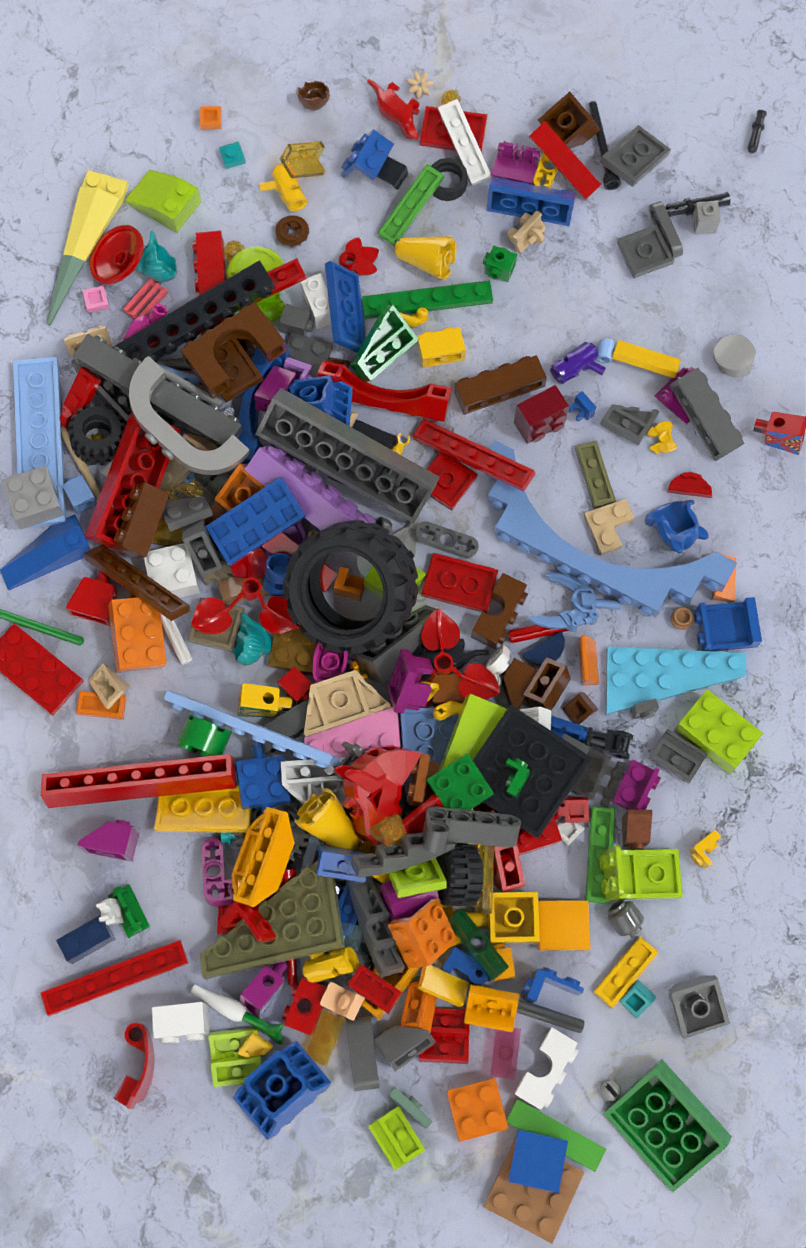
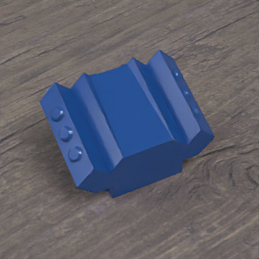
M331 375L294 380V383L287 390L289 393L350 426L352 386L342 381L333 382Z
M296 1041L286 1046L281 1052L277 1050L244 1079L245 1083L236 1091L233 1099L268 1140L276 1136L282 1127L290 1124L295 1116L305 1107L312 1104L318 1095L328 1089L332 1082Z

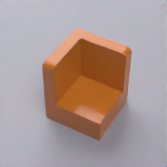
M340 566L334 584V594L361 601L365 589L364 578L349 575V569Z

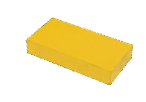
M425 966L422 969L418 989L461 1007L465 1002L469 982L433 966Z

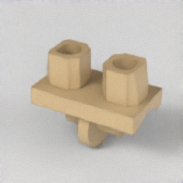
M536 211L533 215L525 213L520 219L521 228L511 227L507 232L508 239L515 245L517 252L522 253L534 242L542 244L545 240L543 235L545 225L541 220L542 214Z

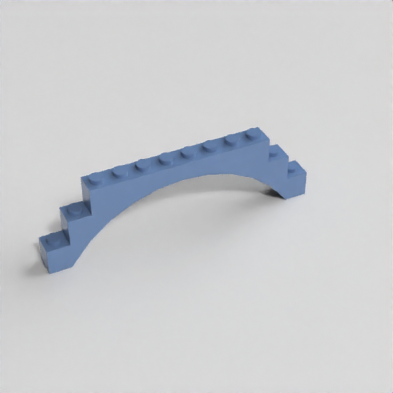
M494 440L489 448L490 450L516 461L512 448ZM496 480L488 494V502L494 509L499 511L505 510L495 526V535H497L500 541L516 545L517 549L523 553L528 554L530 552L536 555L539 561L557 566L560 572L576 576L583 584L596 586L599 592L617 597L620 603L626 606L632 605L638 608L641 614L648 617L651 615L657 616L668 595L672 596L671 598L677 603L689 605L701 582L709 590L715 592L719 590L722 592L737 565V562L717 552L688 564L662 569L631 568L607 563L581 552L561 539L542 520L530 503L525 491H520L502 481Z

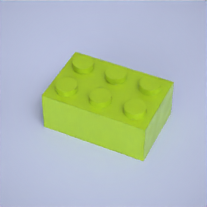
M708 689L674 729L689 743L707 753L708 758L729 774L737 768L764 734Z

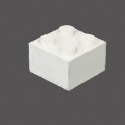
M185 543L149 551L147 557H144L147 575L177 597L181 598L200 593L194 562Z
M204 1002L152 1007L154 1039L161 1040V1044L179 1043V1038L185 1037L186 1041L189 1042L204 1040V1035H209L208 1004Z

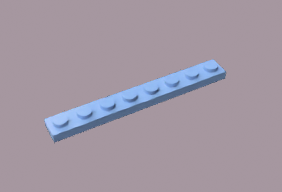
M167 691L164 700L172 702L170 706L181 711L187 708L192 710L190 714L201 719L207 716L212 718L211 723L224 727L227 724L232 726L231 731L240 735H244L245 732L252 734L251 739L265 744L267 740L272 742V747L283 752L286 749L294 751L293 756L303 760H307V757L312 758L317 766L327 769L329 765L337 766L340 757L179 693Z

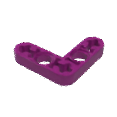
M216 838L207 839L201 847L205 901L211 906L231 905L235 902L233 900L234 894L232 893V879L225 880L222 842ZM210 847H215V859L211 860ZM212 867H217L221 870L219 875L215 877L209 876L207 871ZM225 888H228L229 897L225 895ZM213 890L218 891L217 897L212 898ZM274 893L271 894V895H270L269 897H267L266 899H264L262 902H264L265 900L268 901L269 899H271V898L274 896Z

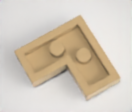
M626 499L584 513V519L600 556L622 548V543L615 528L633 522L635 519Z

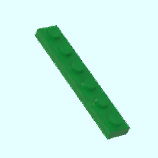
M488 280L362 296L365 319H373L379 317L384 307L392 304L400 313L413 314L419 308H425L429 312L493 304L491 283Z

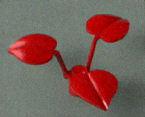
M260 547L230 566L235 577H246L242 584L241 593L238 594L235 600L225 608L224 602L218 598L209 597L203 599L197 605L191 621V626L201 633L210 635L221 634L232 625L233 620L228 612L240 599L244 598L251 601L257 598L264 608L259 615L261 626L266 631L273 634H282L297 630L300 624L295 625L287 611L288 600L284 599V597L272 596L268 603L265 604L262 598L263 595L260 593L261 583L258 579L264 576L268 558Z
M437 608L427 618L421 634L423 645L427 650L435 651L439 649L440 654L434 660L435 669L426 682H432L436 674L448 675L454 672L459 678H462L458 684V690L462 698L465 699L467 695L472 694L488 700L499 695L498 681L485 666L476 663L469 664L465 668L464 675L453 666L452 657L444 653V649H451L457 645L460 639V630L452 618L447 616L440 608ZM432 699L427 701L425 707L420 706V708H427L431 704Z

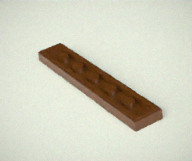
M100 545L84 553L86 561L170 621L190 612L189 604L109 548Z

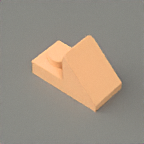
M330 982L320 1001V1005L354 1021L364 997Z

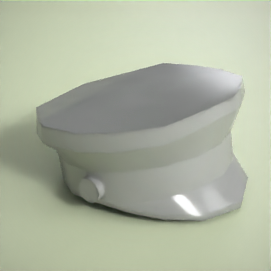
M742 335L722 337L713 347L714 360L718 368L721 369V372L740 378L750 374L756 350L750 340Z

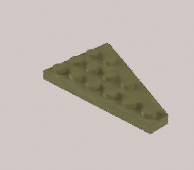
M318 860L310 867L307 866L303 869L299 876L292 878L279 889L276 895L268 901L265 900L258 907L264 919L270 923L276 938L272 941L259 942L242 919L236 924L237 926L225 936L222 935L216 940L214 945L208 946L200 953L202 978L210 979L345 947L335 878L318 876L316 874Z

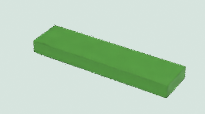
M426 164L379 230L378 236L395 247L396 242L400 241L439 187L445 178L444 175Z
M591 806L585 901L589 903L610 904V900H606L605 894L602 893L601 883L604 880V872L600 868L599 861L602 852L613 847L615 808Z
M516 1099L506 1119L507 1123L519 1130L567 1140L566 1156L596 1172L606 1151V1148L519 1099Z

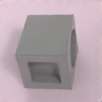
M718 201L696 202L692 214L695 234L716 233L721 220Z

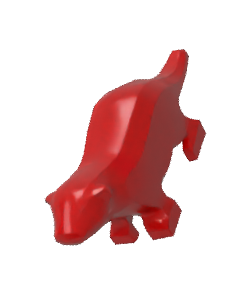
M368 79L367 83L376 93V102L381 115L398 125L406 139L418 140L419 134L414 125L413 115L419 114L420 110L418 108L420 103L412 98L406 104L394 92L398 91L400 87L393 82L388 84L386 91H383L376 82Z

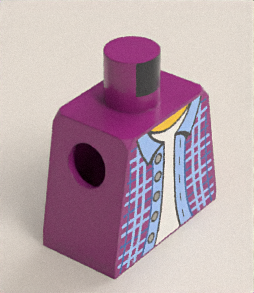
M284 962L275 963L271 969L265 965L242 992L240 1002L246 1006L250 1013L260 1018L284 987L285 980L283 977L290 968ZM269 982L272 986H265L264 983Z

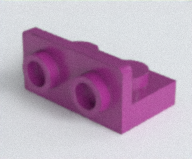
M632 759L613 797L612 803L626 810H646L651 800L647 796L651 789H656L661 777L657 776L660 769L655 768L653 770Z

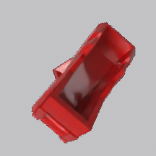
M393 745L373 747L364 755L361 754L350 766L340 765L334 769V772L344 780L346 799L343 805L346 808L352 806V812L349 814L353 817L354 830L362 840L373 845L384 843L392 829L389 819L397 820L403 811L398 805L401 799L402 785L422 753Z

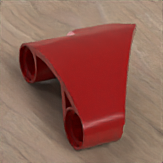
M140 1023L128 1025L125 1029L124 1037L127 1043L145 1052L142 1076L138 1081L126 1075L113 1098L128 1109H134L136 1103L144 1100L150 1088L154 1072L153 1042L148 1028ZM139 1027L143 1032V1036L139 1041L135 1042L131 1038V1033L135 1028Z

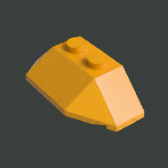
M267 807L263 811L264 813L248 828L232 872L234 901L255 907L278 890L294 846L288 813L285 811Z

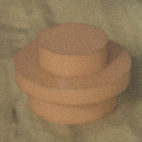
M679 607L672 612L670 620L675 628L685 630L693 624L694 616L688 608Z

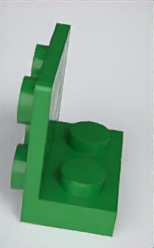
M465 754L426 781L445 808L471 810L494 794L468 754Z

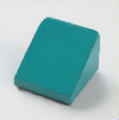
M638 980L619 1002L633 1016L638 1018L654 1002L656 996Z

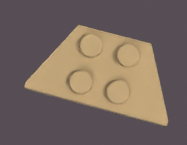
M356 670L312 684L310 686L304 737L389 709L391 705Z

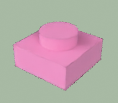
M104 285L82 290L88 313L110 308Z

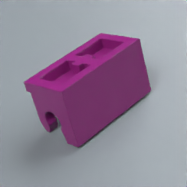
M274 366L254 394L255 410L266 412L269 407L268 404L270 405L279 389L287 390L293 384L292 381L296 379V373Z

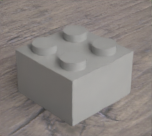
M46 466L2 480L14 520L21 530L64 516L52 476Z

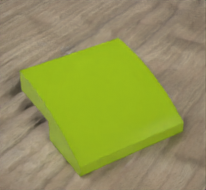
M258 1028L209 1032L213 1087L244 1084L243 1080L262 1064L261 1055L243 1057L237 1054L238 1049L252 1031L259 1035Z

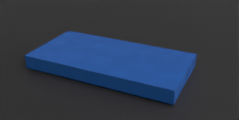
M329 261L325 263L333 343L357 353L366 339L359 276Z

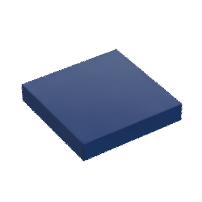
M518 1130L508 1182L559 1193L568 1141Z

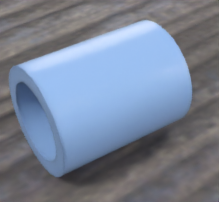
M600 340L597 354L599 362H612L615 346L613 340Z

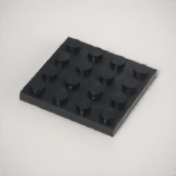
M510 705L473 759V762L494 793L483 803L499 814L518 817L521 821L520 828L536 839H539L592 757L513 705ZM515 758L520 759L528 764L527 769L530 770V775L517 798L507 794L508 787L505 786L512 773L515 775L517 771L506 765L507 759L512 761Z

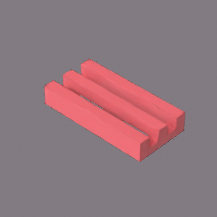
M150 278L123 310L133 319L148 315L153 311L154 305L159 304L168 294V290L165 287L162 288L158 282L155 283ZM157 291H159V293L157 294V296L150 302V304H149V305L143 310V312L138 316L137 314L140 312V310H141L144 306H146V305L149 303L150 299L154 296V294H155Z

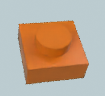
M200 106L201 129H222L221 106Z

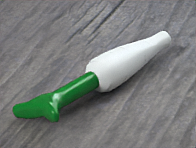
M197 985L193 986L191 994L202 999L221 1015L234 1022L243 1020L264 1031L278 1045L283 1043V1035L281 1033L283 1023H268L247 1012L246 1006L233 998L203 989Z

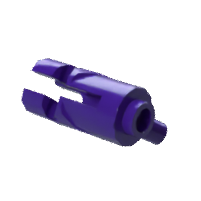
M583 342L571 352L565 354L564 361L559 359L552 364L550 373L557 382L564 384L577 377L582 370L587 371L590 369L603 375L606 367L594 362L598 354L596 346L593 343Z

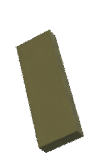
M597 441L575 446L576 455L593 508L615 503L616 499Z

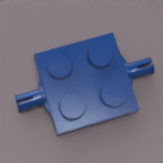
M258 743V746L253 744L254 758L236 761L235 765L242 809H262L263 814L267 807L273 808L277 805L289 804L290 796L289 792L282 786L281 762L284 761L283 756H263L262 744Z

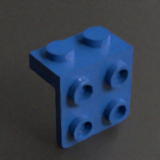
M374 129L368 135L364 133L360 140H357L352 146L350 158L347 157L343 162L341 176L345 178L352 170L357 169L373 181L394 143Z
M543 967L541 970L537 969L534 971L532 977H528L525 980L521 993L525 994L523 1000L534 1003L538 999L544 982L574 995L582 994L584 988L579 986L580 981L571 977L559 978L556 976V971Z

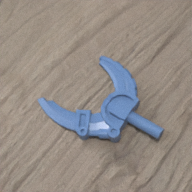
M552 572L546 575L550 581L557 582L573 592L571 597L572 611H563L555 617L531 616L528 621L546 628H566L570 632H576L577 628L583 624L594 625L597 622L599 613L596 611V608L620 610L622 603L618 600L595 599L594 589L581 583L576 576Z

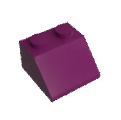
M116 819L115 823L107 822L79 840L77 846L89 854L133 862L139 833L134 829V826L130 825V822Z
M391 881L382 883L380 891L381 898L390 914V921L409 918L431 899L439 900L437 890L398 898Z

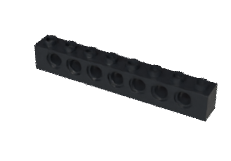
M259 260L115 346L126 353L125 356L130 359L134 352L140 351L141 354L137 358L138 360L143 362L149 356L157 363L160 357L165 354L170 355L174 353L180 345L194 341L197 335L202 332L214 329L216 324L228 317L234 316L244 306L251 305L260 298L269 297L275 288L274 283ZM249 284L255 285L252 291H246L245 287ZM228 296H236L233 302H226ZM210 307H217L216 312L212 314L207 313ZM191 318H198L196 324L188 325V321ZM179 329L176 336H169L171 330ZM154 340L160 341L157 347H150V344Z

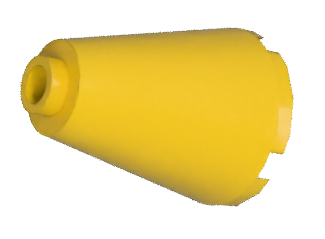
M451 236L403 237L400 241L396 242L395 254H397L398 259L438 279L446 280L452 272L449 269L450 263H455L457 246L456 241L452 240L453 237Z
M324 788L321 790L323 794L318 797L313 794L298 810L297 815L300 818L299 820L295 819V823L301 829L330 846L356 850L360 844V836L355 832L352 822L334 792L329 788Z

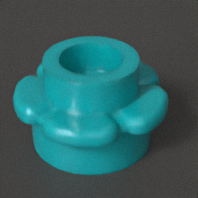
M220 832V841L222 843L230 845L231 840H235L234 833Z

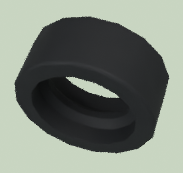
M443 158L434 162L431 166L440 173L448 171L457 174L460 178V183L451 188L439 185L433 196L442 201H453L461 197L466 191L468 181L465 166L452 158Z

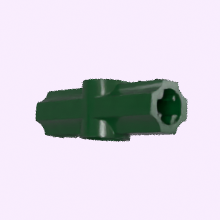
M463 908L448 919L451 928L466 947L467 952L475 958L492 981L509 968L508 964L489 942L487 935L480 931ZM476 938L481 939L484 943V948L474 950L471 946V941Z

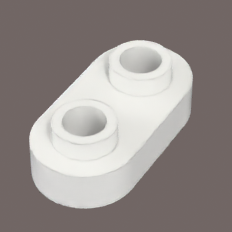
M501 645L489 657L486 668L493 675L497 672L501 674L508 668L510 650L505 645Z

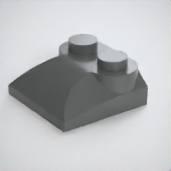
M715 975L698 976L677 983L669 990V1000L673 1004L683 1039L730 1024L720 984Z

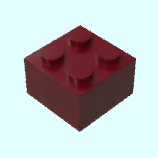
M554 385L517 404L514 424L527 444L532 441L538 442L545 437V434L551 431L557 432L564 427L569 405L558 387Z

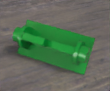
M130 884L113 889V893L109 894L108 897L109 899H119L124 921L121 924L128 939L148 929L150 925Z

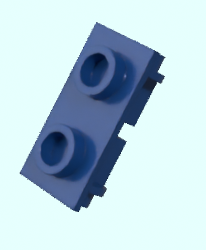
M551 716L552 732L561 738L566 734L584 743L588 727Z

